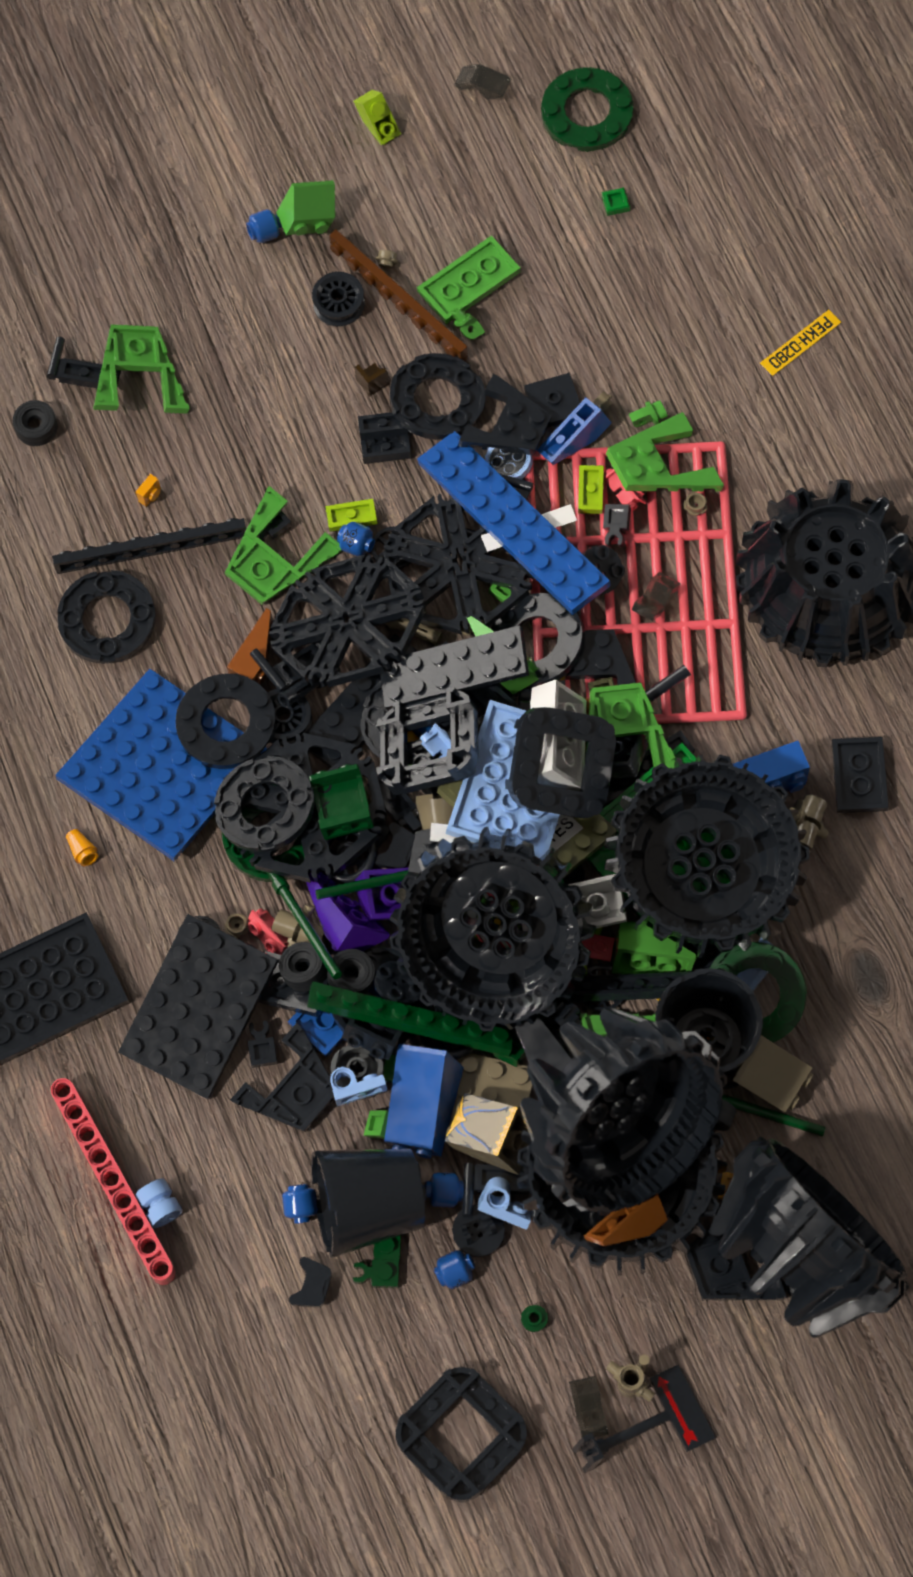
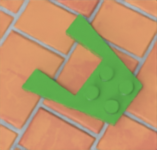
M111 324L93 410H118L116 370L160 372L164 413L188 414L189 405L186 404L181 384H178L175 377V369L168 359V351L158 327Z
M683 412L608 447L606 452L625 491H656L657 488L678 491L679 488H692L693 492H703L704 489H715L716 492H720L724 484L714 467L670 475L654 444L686 438L692 435L693 429Z
M268 486L225 571V575L261 605L286 590L296 580L305 577L306 572L311 573L310 569L320 567L342 552L339 543L325 532L293 567L259 539L258 536L288 502L270 486Z
M641 683L596 687L590 690L588 715L601 717L609 724H612L615 728V737L648 733L653 766L656 767L662 763L668 768H674L675 756L671 747L669 748L663 736L664 732L661 725L657 723L653 714L654 710ZM586 742L585 759H586V753H587L588 742Z

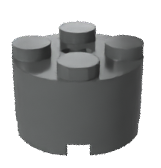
M347 1044V1046L335 1053L331 1062V1073L339 1067L349 1068L353 1073L358 1068H362L363 1072L355 1075L357 1082L363 1081L362 1078L370 1074H377L378 1076L383 1074L384 1076L385 1073L382 1059L374 1058L370 1051L360 1046L354 1048ZM343 1077L337 1081V1085L339 1087H346L350 1084L351 1080ZM372 1095V1096H369V1097H366V1098H363V1099H360V1100L370 1099V1098H373L375 1095Z

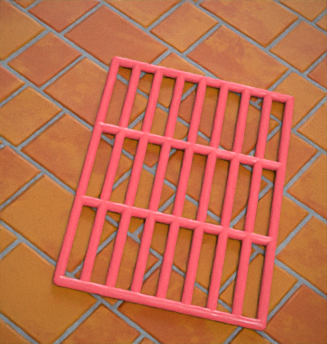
M722 441L655 445L658 453L668 454L669 473L671 476L679 474L678 453H692L693 470L696 471L703 469L702 452L716 451L718 475L724 484L722 491H720L722 529L708 530L707 513L705 512L697 516L698 530L683 531L681 491L679 488L678 491H671L674 532H659L656 491H647L649 533L635 534L632 511L629 531H625V534H622L626 544L631 624H616L614 590L604 594L606 625H591L589 602L581 609V620L584 630L614 629L616 636L617 634L632 633L634 678L636 683L642 684L644 690L645 679L641 633L656 632L659 681L669 675L666 632L681 631L683 665L691 673L689 677L684 679L687 713H672L670 690L661 695L662 714H654L657 723L744 720L747 717L726 445ZM608 447L582 448L565 458L572 459L575 516L577 518L576 537L565 538L573 546H577L581 553L587 550V546H607L605 544V536L609 530L603 528L605 504H608L607 482L604 480ZM537 451L532 455L533 460H547ZM596 457V466H604L603 512L599 514L601 535L586 536L585 514L578 513L579 465H582L581 458ZM548 461L550 509L553 511L560 508L558 463L553 465ZM533 464L529 473L525 476V481L533 483L529 503L536 509ZM705 489L703 492H697L705 497ZM561 526L557 527L556 529L562 534ZM614 538L611 544H618V538ZM723 539L729 619L714 618L709 540ZM699 540L705 620L690 621L684 541ZM674 541L680 621L665 622L660 542ZM635 543H650L655 622L641 623ZM530 578V583H532L531 594L540 593V583L536 579ZM542 618L532 619L534 661L544 658L543 638L558 637L556 627L542 628ZM715 629H730L736 698V710L733 711L721 710ZM691 630H706L712 712H697ZM612 678L614 685H617V679ZM585 679L586 698H590L588 683L595 681V679ZM565 680V686L571 689L570 680Z

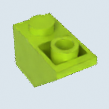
M371 90L353 101L362 121L380 145L401 134L382 92Z

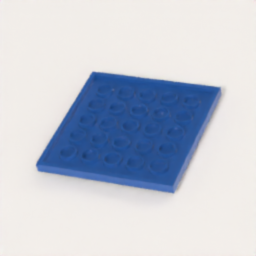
M149 669L55 776L62 784L175 862L216 814V805L214 804L216 793L224 778L234 768L216 769L205 766L184 750L177 734L175 721L179 703L186 693ZM209 708L202 715L201 726L211 739L219 742H229L238 739L244 733Z

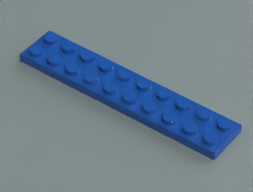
M455 431L417 458L418 464L572 615L611 586L610 580L470 445L467 448L458 446L461 437Z

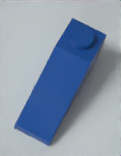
M585 398L537 449V452L551 464L555 465L594 442L612 422L599 407L588 398Z

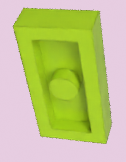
M579 465L578 513L602 514L604 466Z
M373 499L325 506L329 532L339 531L343 525L353 521L364 526L377 524Z

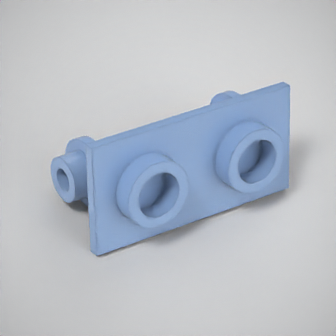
M436 723L429 733L426 732L420 737L421 745L433 757L439 752L442 754L439 758L447 756V749H451V739L448 733Z

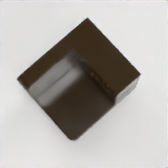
M373 363L364 370L359 364L354 367L356 380L369 397L389 384L388 371L385 368L380 370L376 363Z

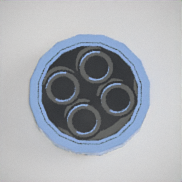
M489 447L485 455V461L498 473L521 480L529 473L533 465L532 455L503 452V449Z

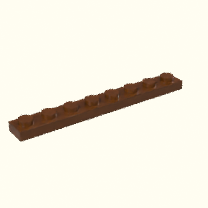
M335 229L329 235L332 252L338 257H343L353 271L357 270L362 274L365 282L370 286L374 285L385 300H391L402 315L406 314L411 318L414 326L419 330L423 329L434 344L439 343L448 355L455 356L463 361L468 358L467 346L338 230Z

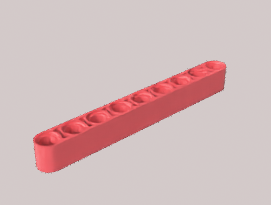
M66 1078L57 1079L51 1086V1094L149 1274L160 1285L171 1283L175 1278V1268L79 1093L70 1080ZM70 1088L68 1096L64 1098L58 1097L61 1089ZM74 1110H82L80 1118L76 1120L70 1118ZM86 1132H95L91 1141L85 1142L82 1140ZM98 1154H107V1158L103 1163H94L95 1157ZM110 1176H119V1181L116 1185L108 1186L106 1184ZM130 1198V1206L125 1209L119 1208L120 1200ZM136 1220L144 1221V1225L139 1231L131 1230V1225ZM147 1243H155L156 1249L150 1254L143 1252V1248ZM159 1266H168L169 1270L165 1276H156V1270Z

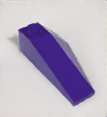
M409 868L363 870L355 881L406 871ZM401 882L357 891L358 903L370 921L390 919L394 910L401 907V904L394 900V896L399 888H404Z
M322 871L318 873L319 882H315L312 873H310L311 883H306L324 934L336 952L339 953L346 949H357L363 952L388 939L390 934L378 920L370 921L359 910L360 905L356 900L352 901L344 895L318 900L315 894L316 890L338 884L332 879H328V876Z

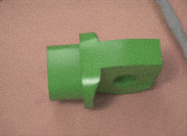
M455 307L450 312L456 319L454 322L455 326L460 327L461 334L464 337L475 339L485 332L480 323L471 314L464 313L460 307ZM472 326V330L469 332L468 327Z
M660 400L654 403L648 401L645 403L646 407L629 414L634 427L644 426L650 421H653L656 425L659 423V420L667 417L666 410Z

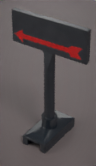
M679 1365L649 1379L665 1409L663 1412L606 1439L600 1438L595 1440L593 1434L589 1433L577 1442L572 1450L574 1454L580 1451L583 1452V1456L587 1460V1464L582 1468L584 1474L593 1470L603 1460V1455L609 1453V1449L668 1421L672 1423L686 1452L716 1438Z

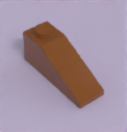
M266 608L228 664L227 670L229 674L248 677L260 685L265 681L267 675L250 656V653L257 648L266 660H269L270 627L273 623L271 610Z
M655 1194L641 1204L611 1212L585 1234L584 1237L587 1241L602 1246L650 1236L668 1218L658 1194Z

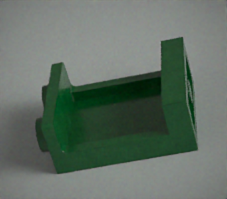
M346 764L339 769L319 771L315 775L309 776L315 795L319 816L318 822L324 840L374 828L358 764ZM329 785H332L330 791L327 793H320L318 791V788H320V790L325 791L329 788ZM330 801L327 805H325V807L322 808V805L325 802Z

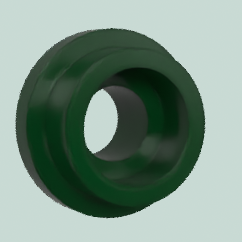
M538 1305L526 1307L521 1314V1323L530 1332L543 1330L548 1321L546 1311ZM537 1314L539 1321L536 1323L529 1320L530 1315Z

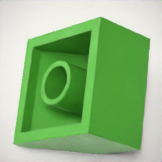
M333 180L292 183L276 212L286 235L322 234L328 231L335 218V183Z

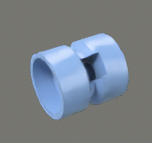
M164 1178L145 1185L135 1194L141 1208L148 1210L146 1217L153 1228L170 1223L183 1212L177 1199L170 1197L172 1190Z

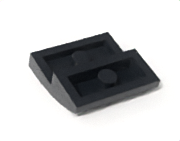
M393 412L358 416L363 464L411 458L408 430L398 422Z

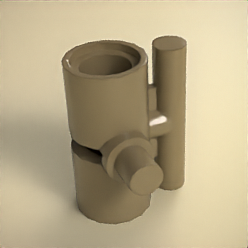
M805 795L803 800L797 799L795 807L789 808L790 810L798 809L799 813L795 818L797 828L807 832L804 839L799 842L808 847L809 851L812 850L816 836L825 839L829 834V831L821 823L827 802L813 795Z
M305 904L304 914L323 944H327L328 939L324 934L322 926L312 922L313 918L311 916L315 908ZM280 909L274 919L272 931L287 937L288 947L298 942L310 943L293 914Z
M642 1354L636 1365L628 1364L620 1367L613 1361L609 1363L606 1370L614 1375L613 1379L618 1381L617 1387L622 1396L626 1398H640L642 1396L648 1402L655 1396L656 1393L649 1389L648 1384L644 1382V1373L648 1371L650 1362L648 1355ZM633 1377L638 1383L629 1386L624 1382V1379Z

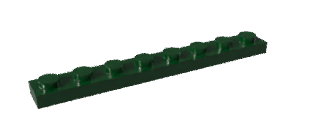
M312 981L307 1004L308 1008L509 1057L512 1051V1030L494 1026L492 1032L481 1031L479 1025L471 1020L465 1026L462 1024L463 1019L451 1015L443 1016L439 1012Z

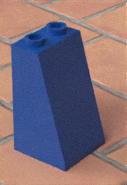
M404 1044L398 1045L384 1140L392 1149H411L417 1156L430 1159L432 1155L441 1157L464 1069L447 1051Z

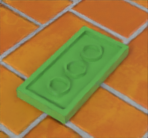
M491 235L419 285L417 292L444 323L447 324L455 319L450 313L455 307H460L465 312L521 271L518 264Z

